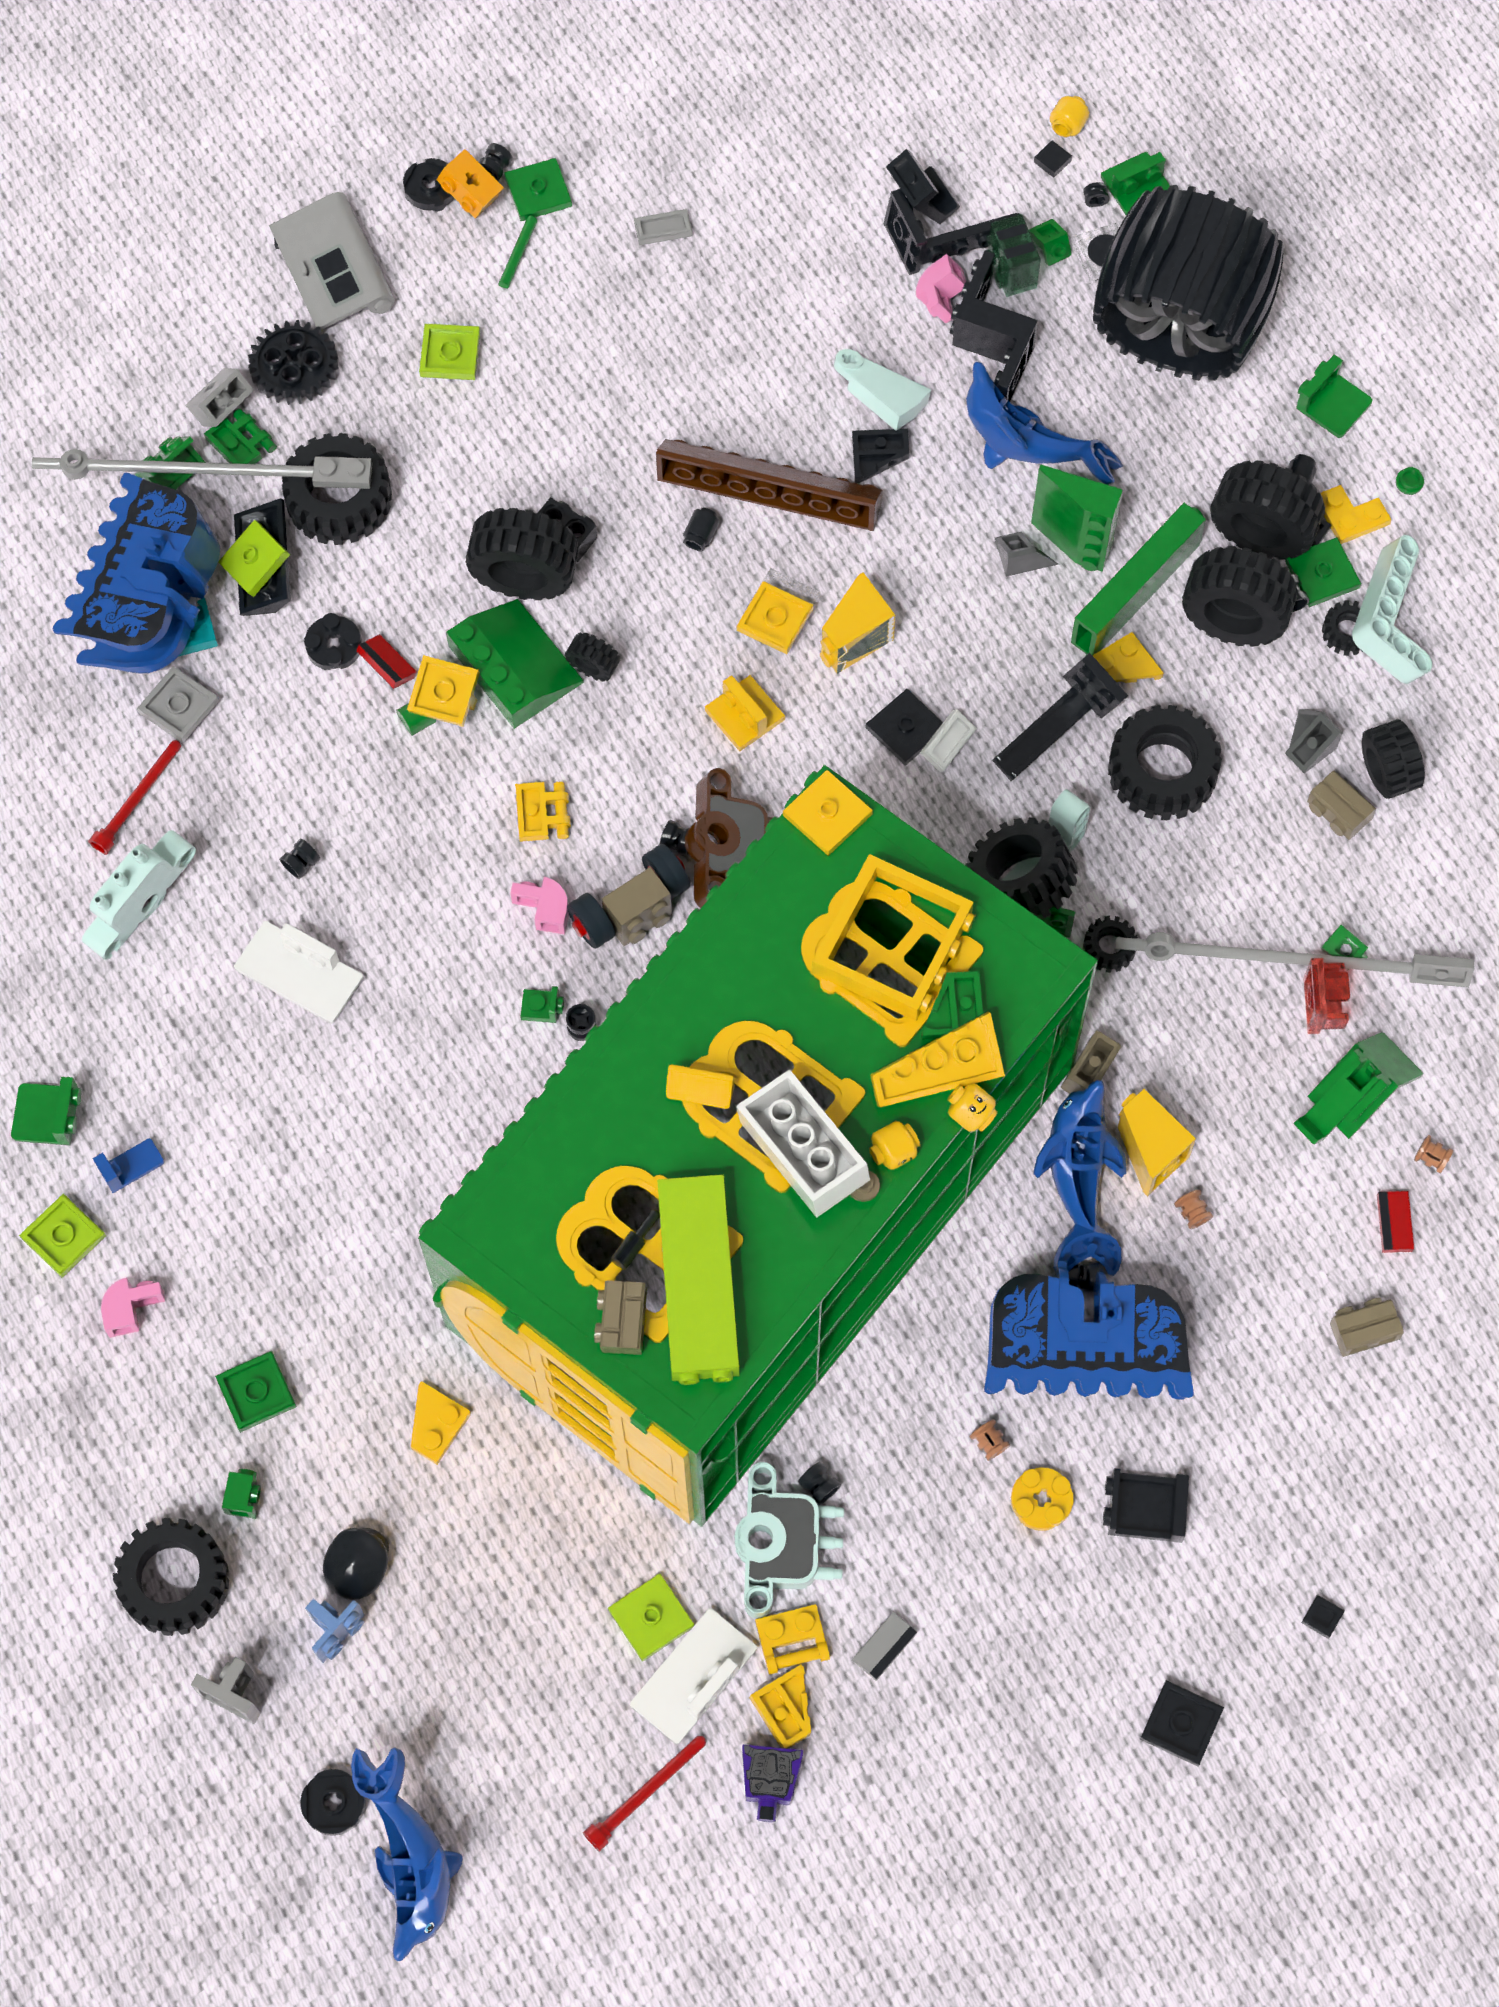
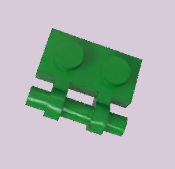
M240 408L233 413V417L237 420L232 424L225 418L217 427H211L204 433L205 439L231 464H256L262 459L261 453L257 449L264 448L268 453H272L277 448V445L271 440L272 436L266 430H261L255 424L256 420ZM248 431L253 437L247 440L242 432Z

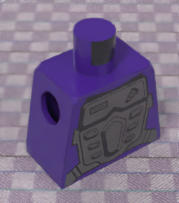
M743 1744L742 1757L746 1801L758 1802V1821L776 1822L777 1804L791 1805L803 1759V1750Z

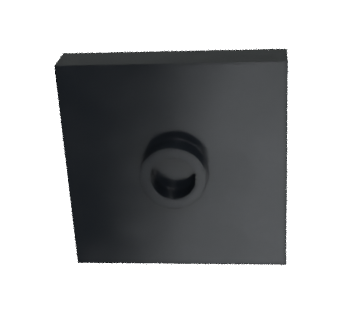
M906 689L869 720L865 728L906 766L920 754L943 722L909 689Z
M1166 1680L1140 1740L1199 1767L1224 1707Z

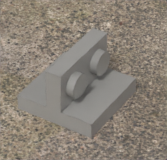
M237 1657L234 1658L232 1663L227 1662L219 1676V1680H221L219 1685L199 1674H196L191 1683V1686L199 1696L252 1724L256 1723L261 1714L252 1702L242 1697L254 1672L245 1661Z

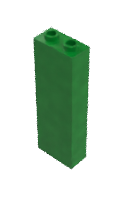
M1184 502L1080 611L1074 620L1071 637L1073 645L1086 655L1090 652L1093 656L1101 651L1200 546L1206 518L1197 508L1190 507Z

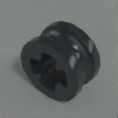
M1100 182L1087 185L1083 190L1085 204L1089 207L1107 204L1109 201L1107 185Z

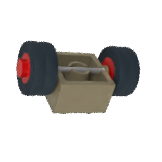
M660 844L642 856L645 870L603 897L602 907L589 893H584L567 905V911L575 932L579 937H583L592 948H599L614 936L618 938L623 946L630 942L636 944L645 937L647 931L653 927L660 928L670 920L672 915L671 899L690 887V881L683 862L666 845Z

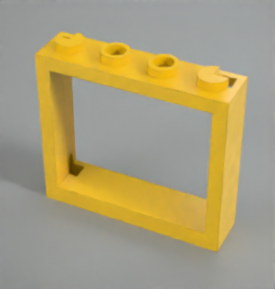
M869 854L812 960V973L917 1021L921 1011L926 1013L927 1009L931 1006L934 996L930 994L934 986L940 987L948 971L945 968L948 959L954 960L962 944L961 941H958L962 932L968 933L971 929L972 922L976 915L972 914L974 902ZM877 877L956 913L913 998L833 961Z

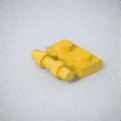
M544 782L515 784L520 842L549 839L548 829L551 828L557 829L558 839H567L569 837L568 828L571 827V819L567 815L569 794L565 792V783L555 782L553 784L554 792H545ZM546 805H555L556 815L547 816Z

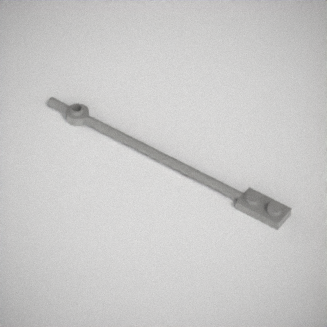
M71 449L66 451L61 458L33 457L32 469L62 470L67 478L74 480L83 478L88 474L89 470L313 477L314 487L370 489L372 460L371 458L315 457L314 466L88 459L83 451ZM73 460H78L76 463H70Z
M1164 932L1153 933L1146 940L1116 937L1115 949L1145 951L1150 959L1156 961L1168 960L1174 954L1368 970L1409 974L1410 983L1469 988L1474 971V959L1414 954L1412 962L1180 943L1175 942L1171 935Z

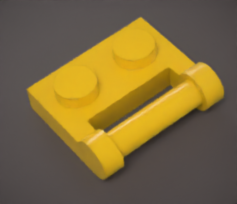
M816 1604L755 1619L769 1675L778 1673V1669L820 1659L821 1662L830 1660ZM815 1639L817 1647L774 1657L773 1649Z

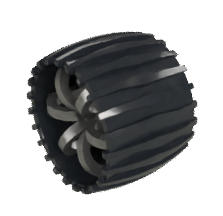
M1170 185L1167 190L1157 186L1152 192L1149 190L1145 191L1136 200L1112 240L1097 284L1093 307V322L1097 324L1099 334L1107 335L1106 342L1109 345L1116 343L1120 346L1121 354L1127 355L1128 352L1138 357L1137 363L1141 365L1144 361L1156 365L1155 371L1161 373L1162 369L1165 368L1175 371L1174 377L1181 378L1184 373L1192 375V379L1199 381L1202 376H1208L1210 381L1217 380L1219 375L1222 378H1228L1232 373H1236L1247 359L1270 315L1282 271L1283 242L1278 240L1279 234L1276 229L1270 230L1267 228L1268 221L1265 218L1258 220L1252 216L1253 209L1250 207H1246L1243 210L1235 206V199L1229 198L1226 202L1215 198L1214 191L1209 190L1206 195L1196 192V187L1189 186L1187 191L1178 190L1177 185Z

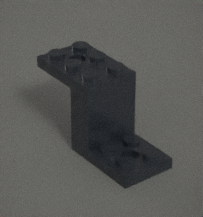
M985 250L981 260L976 259L973 264L971 282L966 281L961 293L963 298L961 304L956 303L953 309L951 319L954 321L951 325L950 334L953 335V346L1006 364L1003 371H998L994 384L1005 398L1011 402L1034 350L1038 320L984 301L992 284L995 253Z

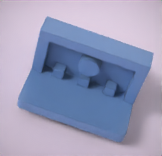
M313 1598L305 1607L312 1621L325 1631L312 1647L313 1652L322 1663L327 1658L330 1660L334 1659L343 1648L341 1642L348 1634L351 1636L355 1635L364 1624L362 1618L365 1614L359 1603L355 1600L348 1605L340 1616L337 1615L338 1612L325 1600L319 1604Z

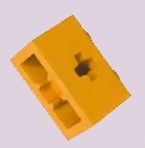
M466 149L447 164L436 179L441 184L443 190L450 193L460 203L461 207L475 219L497 199L504 189Z

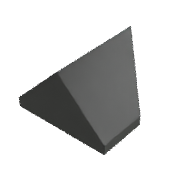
M1022 531L995 537V543L1006 577L1059 565L1035 547Z
M1299 709L1291 743L1285 754L1303 773H1306L1337 749L1342 731L1324 712Z

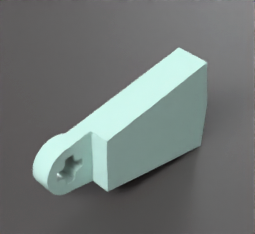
M843 349L836 354L834 368L849 381L847 390L894 430H898L913 420L927 405L931 389L862 357L854 350Z

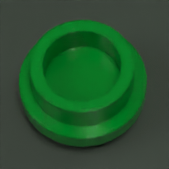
M1408 467L1398 473L1395 483L1398 490L1402 493L1414 495L1423 488L1424 477L1418 469Z

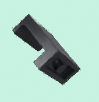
M905 149L886 166L913 208L938 224L944 222L959 209L960 205L932 166L923 170L908 149Z
M1114 1468L1112 1477L1106 1476L1105 1495H1110V1507H1104L1103 1526H1108L1107 1535L1183 1542L1186 1532L1189 1475L1177 1474L1175 1478L1120 1473L1121 1469Z

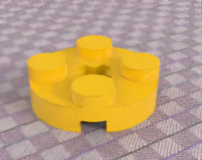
M1039 1467L1026 1470L1016 1480L1011 1492L1013 1511L1023 1525L1033 1530L1047 1531L1059 1526L1068 1518L1073 1506V1492L1069 1480L1050 1468ZM1041 1491L1046 1492V1496L1051 1498V1502H1045L1043 1507L1038 1506V1500L1033 1499L1034 1494L1039 1495Z

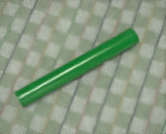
M528 216L498 283L500 287L509 288L536 226L537 219L533 216Z

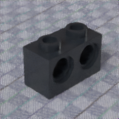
M550 497L537 514L543 513L548 515L550 519L560 520L562 526H567L572 531V534H583L580 537H576L579 546L576 561L578 563L597 539L596 525L588 516H580L572 511V508L563 501L558 502Z

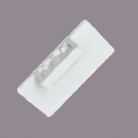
M264 921L234 965L235 970L331 1024L336 1021L363 980L362 973L339 961L336 950L287 923L280 929L268 921Z
M709 1608L633 1698L630 1706L673 1743L678 1745L756 1652L757 1646L712 1608Z

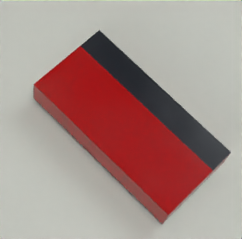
M380 634L358 645L357 652L393 689L415 678L417 671Z
M1378 1192L1377 1204L1382 1253L1413 1252L1414 1242L1409 1192Z

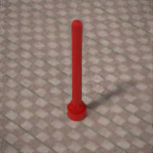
M173 740L167 746L106 828H101L100 831L94 832L88 840L94 849L104 855L110 852L114 846V835L180 750L181 744L179 741Z
M703 1736L695 1737L603 1823L591 1824L583 1831V1835L593 1847L600 1852L609 1844L608 1839L612 1837L610 1833L706 1745V1739Z

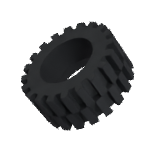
M1029 817L1027 823H1024L1022 818L1014 819V825L1008 826L1007 822L1000 824L1001 830L996 833L992 829L986 833L988 839L986 841L979 839L976 842L977 852L970 851L968 859L971 863H966L965 866L1035 916L1042 914L1043 918L1051 915L1049 909L1053 906L1058 910L1064 905L1061 898L1069 899L1073 893L1070 886H1076L1077 878L1075 874H1078V870L1067 845L1054 825L1051 827L1049 822L1043 819L1038 823L1036 818ZM1041 857L1037 865L1024 876L1014 880H999L1003 873L1014 864L1028 858Z
M162 1518V1525H156L154 1521L145 1524L148 1530L143 1533L136 1529L131 1533L134 1540L130 1544L126 1541L123 1542L120 1547L123 1556L122 1558L116 1556L114 1562L115 1567L118 1569L117 1573H113V1582L117 1586L115 1593L124 1609L140 1626H145L148 1631L156 1633L157 1630L161 1631L166 1636H173V1631H178L181 1635L190 1633L188 1628L194 1625L197 1629L203 1627L205 1624L202 1620L207 1616L211 1619L214 1618L218 1613L215 1607L218 1603L223 1605L226 1596L223 1594L224 1589H229V1579L226 1576V1573L229 1572L228 1565L215 1540L209 1533H205L199 1525L194 1524V1526H191L187 1520L180 1518L178 1523H174L171 1518ZM167 1548H181L194 1554L199 1563V1578L189 1595L174 1603H159L149 1599L144 1594L141 1584L142 1572L146 1563L154 1554Z

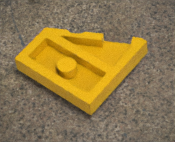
M1133 632L1093 655L1116 682L1131 683L1137 682V679L1146 678L1159 680L1164 675L1163 671Z

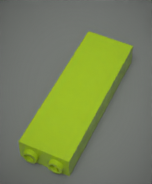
M724 1174L658 1179L672 1381H679L682 1385L696 1384L699 1382V1379L713 1378L714 1382L731 1381L733 1376H739V1360Z

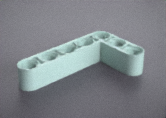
M1409 535L1399 537L1381 550L1352 631L1353 641L1357 647L1404 684L1413 682L1432 669V660L1427 652L1394 626L1419 554L1418 544Z
M1065 789L1051 808L1049 824L1051 827L1054 825L1058 829L1071 852L1086 832L1091 806L1068 789ZM1041 857L1028 858L1016 863L1003 880H1014L1024 876L1037 865Z

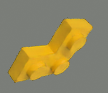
M1342 485L1320 493L1325 505L1324 517L1328 523L1332 524L1331 530L1335 537L1338 538L1340 544L1391 524L1392 520L1379 497L1353 507Z

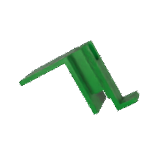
M1378 1033L1356 1043L1307 1097L1315 1105L1304 1116L1298 1118L1294 1125L1312 1144L1323 1141L1336 1127L1350 1139L1398 1088L1419 1079L1424 1073L1385 1033Z

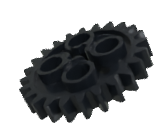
M286 320L284 328H280L275 323L274 332L265 329V338L256 337L258 345H251L252 354L248 355L250 363L248 368L252 382L257 383L259 392L265 390L266 398H270L275 394L277 403L284 397L288 405L291 404L293 398H296L298 403L302 404V397L306 396L310 401H313L312 393L315 392L322 396L321 387L330 388L329 379H336L334 370L339 369L337 350L335 349L334 341H330L329 334H322L319 326L312 330L310 322L301 327L299 320H296L294 326H290L288 320ZM294 344H300L299 346L292 347ZM274 359H277V360H278V361L273 362V363L270 362L271 360H274ZM311 362H318L314 365H308ZM289 378H296L292 381H287Z

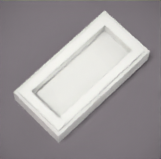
M952 710L920 754L938 771L943 772L977 728L959 710Z

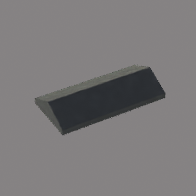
M282 498L234 514L235 541L256 520L287 550L285 505ZM288 558L254 597L238 584L239 611L241 616L276 613L291 601Z

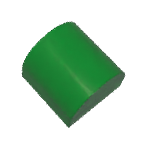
M409 703L396 710L398 717L411 736L436 722V719L408 712Z

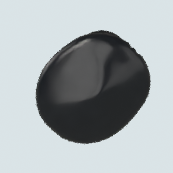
M348 1528L341 1531L330 1544L323 1560V1575L328 1587L339 1596L350 1600L362 1599L372 1594L382 1582L388 1565L389 1545L385 1536L371 1528Z

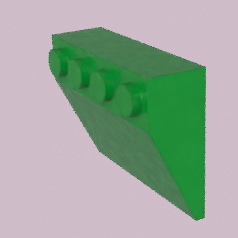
M1040 464L1031 524L1076 564L1081 565L1082 568L1088 571L1098 570L1103 572L1114 541L1123 490Z
M518 599L469 616L446 631L449 648L464 666L479 670L477 683L514 729L584 683V680Z

